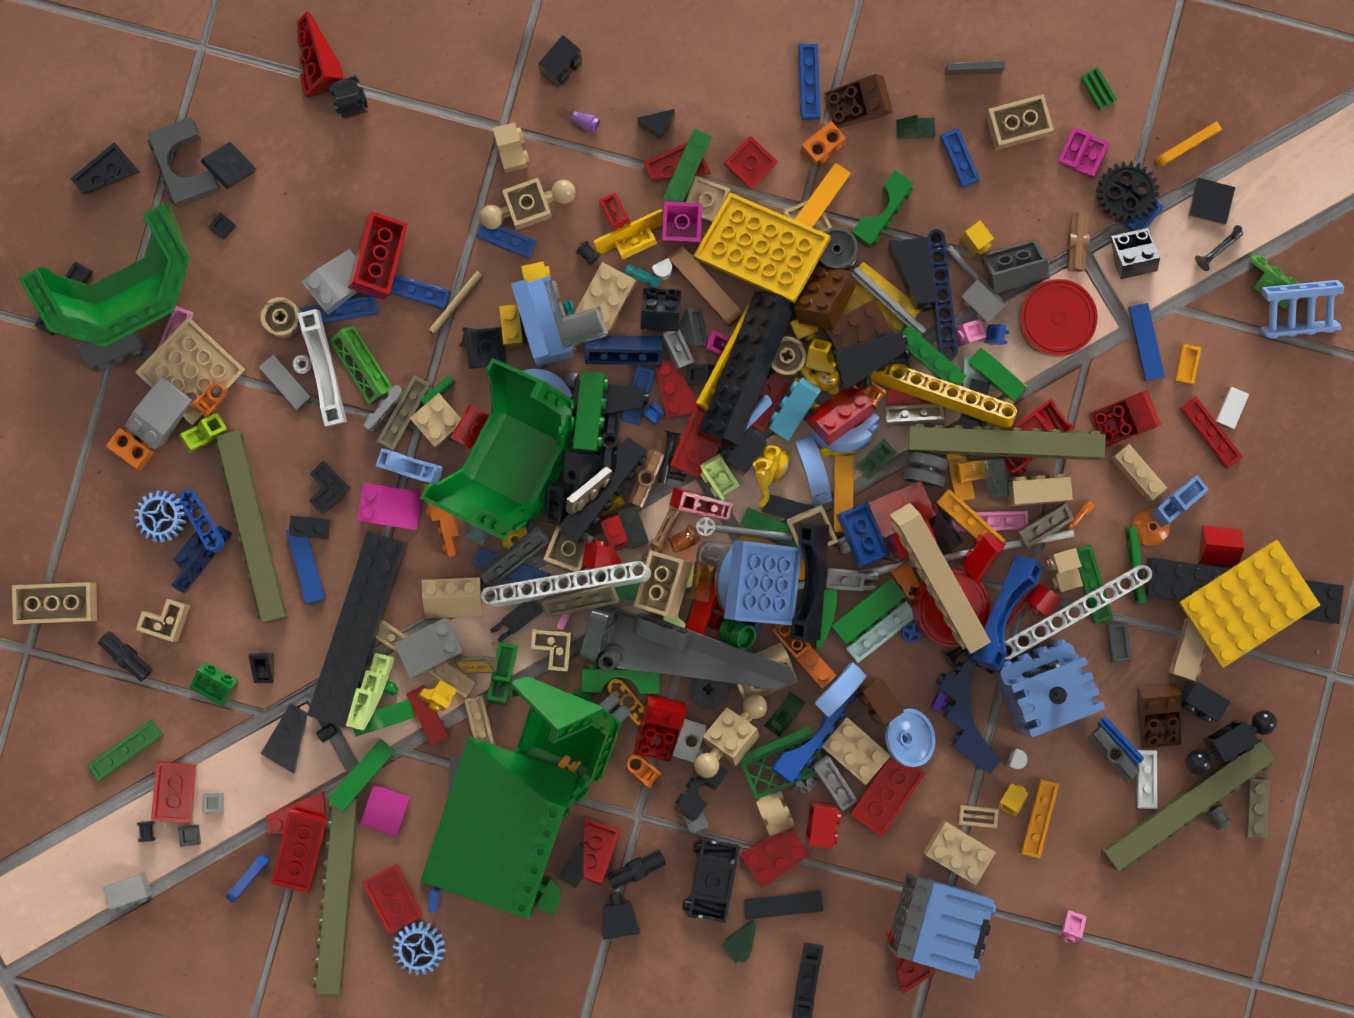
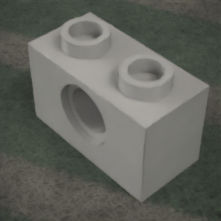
M685 718L673 756L695 763V760L703 751L700 745L702 740L704 741V734L708 731L706 730L707 725ZM688 736H695L697 738V743L694 746L686 744Z

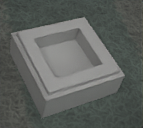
M203 793V813L224 812V793Z

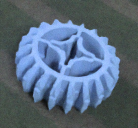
M158 490L156 491V496L152 492L149 493V498L143 496L144 504L141 502L137 503L141 509L134 510L135 513H139V516L134 517V520L140 521V523L136 524V528L143 527L139 533H146V539L152 537L153 542H157L158 539L160 542H165L167 538L171 541L173 538L172 534L176 537L179 536V533L176 531L177 529L180 531L184 530L180 524L187 523L186 520L182 519V516H187V514L181 512V510H184L183 505L178 506L181 500L179 498L175 500V494L169 496L168 491H164L162 494ZM161 501L156 510L148 511L154 503ZM167 503L172 506L175 517L168 513ZM153 514H163L168 519H159L157 516H153ZM147 516L152 518L154 530L149 526ZM167 522H173L169 529L161 532V528Z
M415 922L411 925L412 929L406 925L404 927L406 932L400 930L398 933L401 937L394 939L399 944H394L393 949L399 951L394 952L393 956H400L396 963H404L401 967L402 970L406 966L409 967L407 972L409 974L415 969V975H419L420 970L423 975H426L427 968L430 972H433V965L439 967L440 963L438 960L444 959V956L439 954L446 951L445 948L440 947L445 944V941L438 940L442 937V933L435 935L434 933L437 931V928L435 927L432 931L429 930L431 927L430 923L427 924L426 928H423V922L419 923V928H417ZM412 934H422L418 941L406 940ZM427 936L432 940L435 951H432V948L427 946ZM422 942V944H421V945H422V947H421L422 950H421V952L418 953V955L416 956V954H417V948H416V947ZM404 946L412 952L411 960L406 956ZM420 956L433 957L426 963H417Z

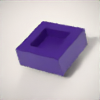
M937 691L929 708L936 712H939L940 709L943 710L948 701L946 699L947 695Z

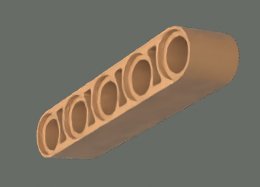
M682 245L667 257L672 266L727 326H730L743 314L735 302Z

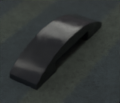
M804 942L795 989L792 1018H812L824 945Z

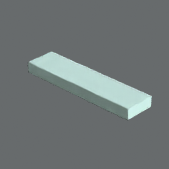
M905 601L901 606L890 612L886 618L876 623L872 629L861 635L857 641L847 646L846 650L854 660L859 663L906 624L910 623L914 619L911 606Z

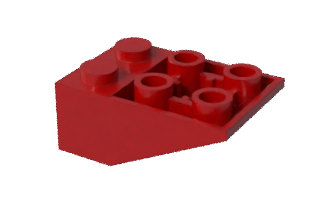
M1148 390L1089 413L1096 431H1100V434H1105V448L1161 426Z
M648 694L641 715L633 754L670 762L686 717L685 702Z

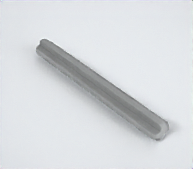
M856 267L851 272L853 279L906 327L910 326L920 336L925 333L926 329L862 270Z

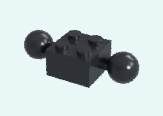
M1261 710L1253 715L1250 725L1245 721L1234 720L1204 738L1203 741L1208 750L1205 752L1202 750L1190 752L1186 757L1187 769L1193 774L1202 775L1210 769L1211 761L1214 759L1230 763L1238 758L1237 755L1241 752L1251 751L1255 748L1254 744L1258 743L1255 737L1257 733L1268 735L1276 729L1277 719L1275 715L1270 711Z

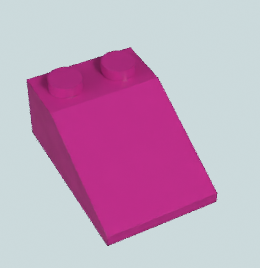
M363 483L357 521L418 530L422 492Z

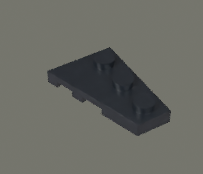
M114 142L70 179L85 195L141 172Z
M290 703L260 754L295 773L308 712Z

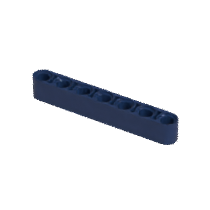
M934 229L927 237L936 296L933 313L937 349L944 355L943 349L950 348L952 356L945 357L951 361L956 357L958 347L946 240L941 230ZM931 236H938L940 243H933ZM939 254L942 257V261H934L933 255ZM935 273L943 274L944 280L938 281L935 278ZM937 292H944L946 299L940 300L937 297ZM945 310L948 313V318H941L939 311ZM942 329H947L950 331L949 338H945L942 336Z

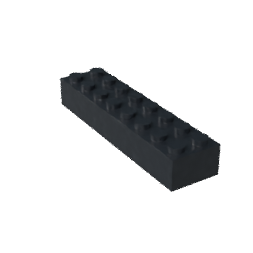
M755 291L735 343L730 351L698 431L713 441L736 446L740 445L794 310L795 304L788 301L784 296Z

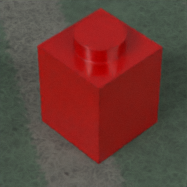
M1039 583L1025 601L1031 606L1029 609L1037 616L1042 614L1048 617L1061 599L1051 589Z

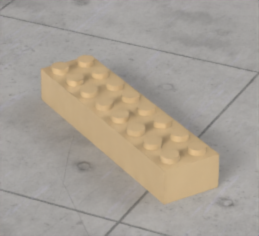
M911 503L890 514L893 520L890 522L892 528L899 535L902 546L909 553L908 557L918 569V575L927 585L925 587L931 597L933 596L936 607L943 614L946 625L952 630L951 634L955 641L959 643L963 650L967 649L970 654L991 642L921 514Z

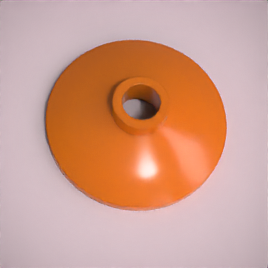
M1147 508L1138 512L1133 518L1131 527H1137L1138 542L1145 546L1161 544L1166 540L1170 532V523L1160 527L1149 513L1154 508ZM1151 523L1155 524V530L1149 528Z

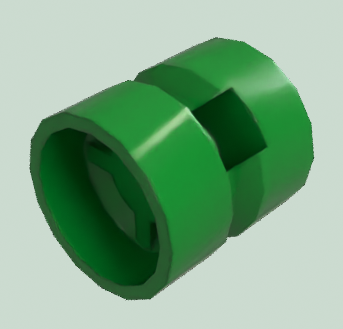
M726 619L721 624L719 636L722 641L746 650L753 645L756 632L750 625L738 620Z

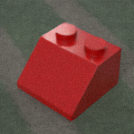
M986 532L983 536L979 534L973 543L976 547L973 551L969 549L963 558L965 560L963 568L977 584L986 575L1006 545L989 532Z

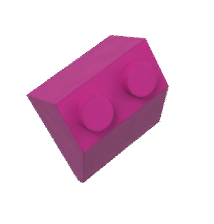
M664 201L662 241L700 243L702 203Z

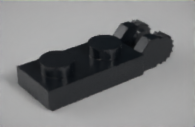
M536 601L524 602L502 618V621L491 628L490 631L492 633L497 632L503 625H506L509 631L505 634L503 633L497 639L499 642H502L536 618L543 610Z

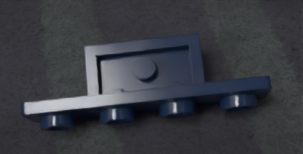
M219 525L217 528L226 543L232 533ZM197 532L191 536L173 559L182 569V572L171 586L182 593H185L217 554L206 549ZM210 537V539H212V541H213V543H214L213 547H215V546H216V544H215L216 540H214L212 537Z

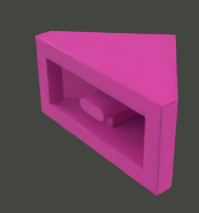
M712 330L706 352L720 357L730 338Z

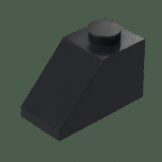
M939 511L935 517L933 534L939 549L945 555L964 541L944 511Z

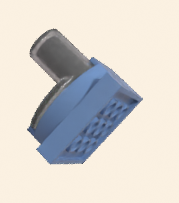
M550 276L528 283L525 279L511 284L532 356L538 369L575 358L574 353L577 352L575 345L608 336L600 306L566 316L562 302L558 303L557 298L561 297L556 281H551Z
M733 540V544L705 541L699 546L696 553V562L701 570L715 573V593L718 603L725 613L724 619L792 625V619L795 615L802 557L801 548Z

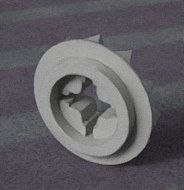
M811 764L807 766V768L814 770ZM818 774L807 778L806 786L802 781L790 785V787L796 792L808 793L816 787Z

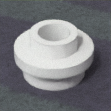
M298 355L293 360V369L299 374H306L312 368L311 359L306 355ZM305 361L306 366L304 368H300L299 366L300 362Z

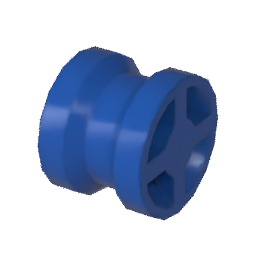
M653 402L649 404L648 410H644L642 413L654 425H657L659 419L666 415Z
M908 623L901 629L902 638L908 642L919 640L922 634L915 623Z

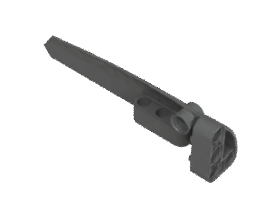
M612 605L597 607L592 610L580 652V659L599 664V667L604 671H611L614 668L644 671L779 690L796 679L791 666L642 613L634 614ZM607 657L611 658L613 663H610L607 660Z

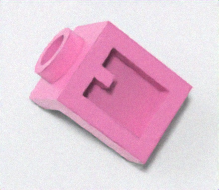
M980 319L955 328L959 347L987 337Z
M1068 910L1058 937L1067 943H1077L1082 938L1087 917Z

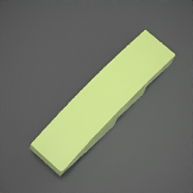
M374 653L370 671L365 670L361 688H356L346 726L365 730L382 696L394 657Z

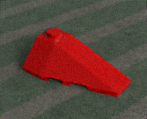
M306 11L297 21L298 44L302 46V56L299 57L300 63H303V73L300 74L305 97H311L330 91L329 85L344 79L335 54L311 13Z

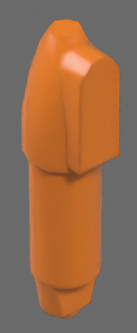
M1092 501L1086 502L1073 517L1074 520L1068 524V530L1076 527L1084 516L1089 515L1095 507Z

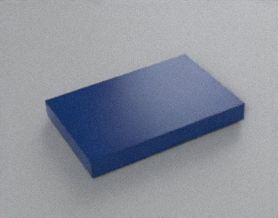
M868 502L836 515L858 568L890 555Z

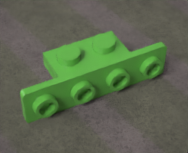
M1252 254L1250 257V262L1264 271L1263 275L1254 285V288L1262 293V287L1299 284L1296 279L1292 277L1287 278L1283 275V271L1278 267L1268 265L1267 260L1262 256ZM1280 300L1278 305L1286 309L1289 305V300Z

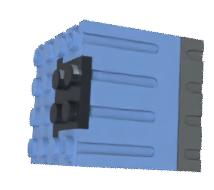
M907 873L891 928L892 946L888 940L886 948L896 957L974 979V976L978 975L980 970L979 957L980 955L983 956L985 951V936H988L990 933L991 924H989V920L995 914V901L972 891Z

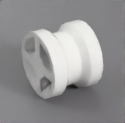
M701 518L697 522L696 530L699 535L709 537L715 531V523L711 518Z

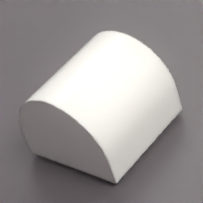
M669 258L652 266V272L661 280L669 278L672 273V264Z
M1013 747L1007 761V766L1015 769L1025 767L1028 761L1026 753Z

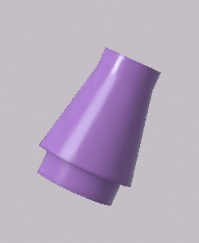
M576 111L572 114L571 122L589 134L597 132L600 126V119L597 116Z

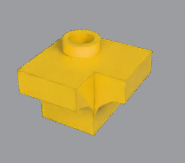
M814 338L808 350L806 367L812 368L815 371L834 374L836 364L831 349L832 343Z
M439 680L433 689L424 688L417 697L428 703L430 709L442 712L448 708L457 690Z

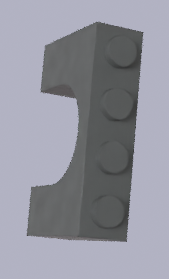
M191 117L148 133L150 139L147 142L150 149L155 151L156 157H154V161L157 167L162 170L161 179L163 184L169 188L170 192L167 195L171 203L181 207L221 192L217 178L209 170L185 178L175 175L172 169L174 153L180 147L201 139L197 125Z

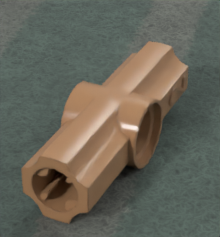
M1084 212L1071 214V229L1067 240V250H1069L1068 270L1071 272L1085 271L1086 251L1089 248L1090 236L1088 234L1089 214Z
M651 449L647 454L648 458L638 474L628 499V503L642 509L665 457L660 452ZM648 474L652 480L650 483L645 484L641 481V477Z

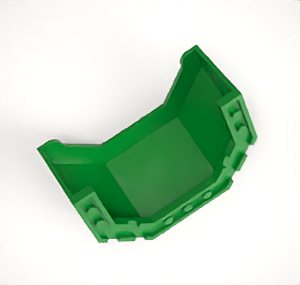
M168 202L142 214L152 231L146 256L108 277L89 285L53 274L47 267H39L18 278L49 331L106 347L175 311L190 257L177 218Z
M492 358L486 367V376L490 383L491 412L483 429L480 431L475 445L472 447L461 469L436 484L430 483L427 485L420 498L503 540L508 537V533L512 530H519L527 525L529 519H536L541 515L546 504L548 484L559 480L564 470L565 452H573L574 450L572 432L575 431L574 417L571 416L574 400L547 382Z
M528 676L516 679L511 683L509 693L513 697H522L530 705V709L527 713V719L518 742V747L514 752L555 766L560 763L565 755L571 758L567 763L570 766L573 762H581L575 770L579 774L566 806L564 818L571 812L570 806L575 801L579 803L590 791L588 787L594 781L598 783L603 777L622 722L601 706Z

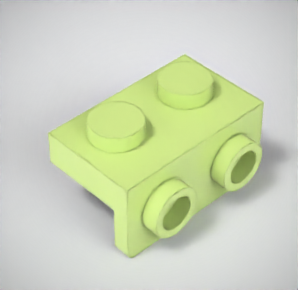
M720 453L700 465L703 471L700 474L705 483L710 482L712 485L710 490L715 498L719 496L721 501H724L725 494L740 486Z

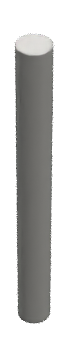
M952 246L947 248V253L974 281L980 279L992 290L990 285Z
M716 525L715 529L717 533L792 541L791 533Z

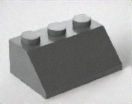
M1035 239L981 255L988 283L994 294L1049 279L1048 259Z
M140 330L106 347H101L87 341L75 345L76 350L87 367L96 372L106 370L107 366L111 364H121L125 362V358L130 356L132 358L138 357L143 354L142 351L147 350Z

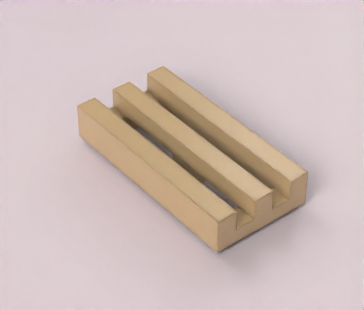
M959 805L958 825L997 828L998 808ZM964 810L994 812V816L964 813ZM963 817L993 820V823L963 821Z

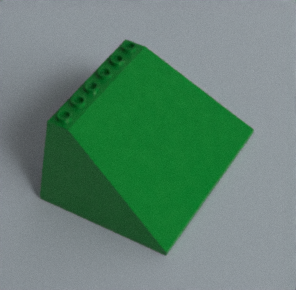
M468 736L420 881L508 913L530 919L533 911L532 907L579 773Z

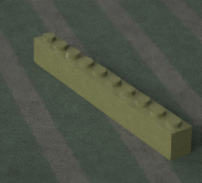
M913 424V427H909L908 452L1102 461L1105 458V434H1100V431H1089L1088 434H1083L1079 430L1061 433V430L1058 429L1042 432L1041 429L1036 428L1030 429V431H1022V428H1010V431L1003 430L1001 427H991V430H983L981 426H972L971 429H964V426L960 425L944 428V425L925 427L924 424Z
M237 430L217 435L215 446L217 452L221 454L220 467L222 471H225L226 478H224L226 489H229L231 494L229 503L235 511L233 519L236 527H239L240 534H238V540L240 545L244 547L245 552L242 555L245 564L248 563L249 571H247L249 582L253 584L252 596L258 604L256 609L258 619H261L262 622H270L288 617L243 432Z
M1257 739L1258 743L1254 744V749L1246 753L1244 751L1237 755L1238 758L1230 763L1227 761L1223 762L1104 847L1101 851L1113 868L1117 871L1127 870L1135 859L1140 860L1145 857L1149 849L1159 847L1163 843V839L1176 835L1180 827L1190 825L1194 821L1193 818L1198 814H1205L1210 810L1209 807L1212 804L1222 802L1226 798V794L1239 790L1241 788L1240 784L1253 780L1257 776L1256 773L1261 769L1264 771L1271 767V762L1276 758L1263 740Z
M355 797L344 812H341L331 802L329 803V812H332V816L327 824L330 838L326 840L325 850L328 851V859L325 858L324 870H327L326 878H323L322 890H325V894L320 902L323 916L319 918L318 928L321 929V937L318 936L317 948L320 950L319 956H316L315 968H318L317 976H314L313 988H316V994L340 995L342 993L359 808L358 797Z

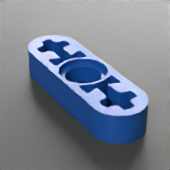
M262 853L229 891L226 898L234 903L270 859Z

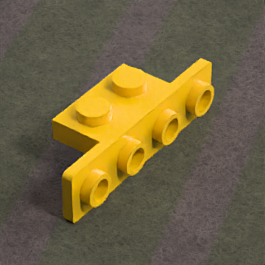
M659 209L635 220L629 225H625L623 228H618L616 231L595 239L593 243L597 252L603 254L617 248L624 260L657 244L651 231L662 226L663 210Z

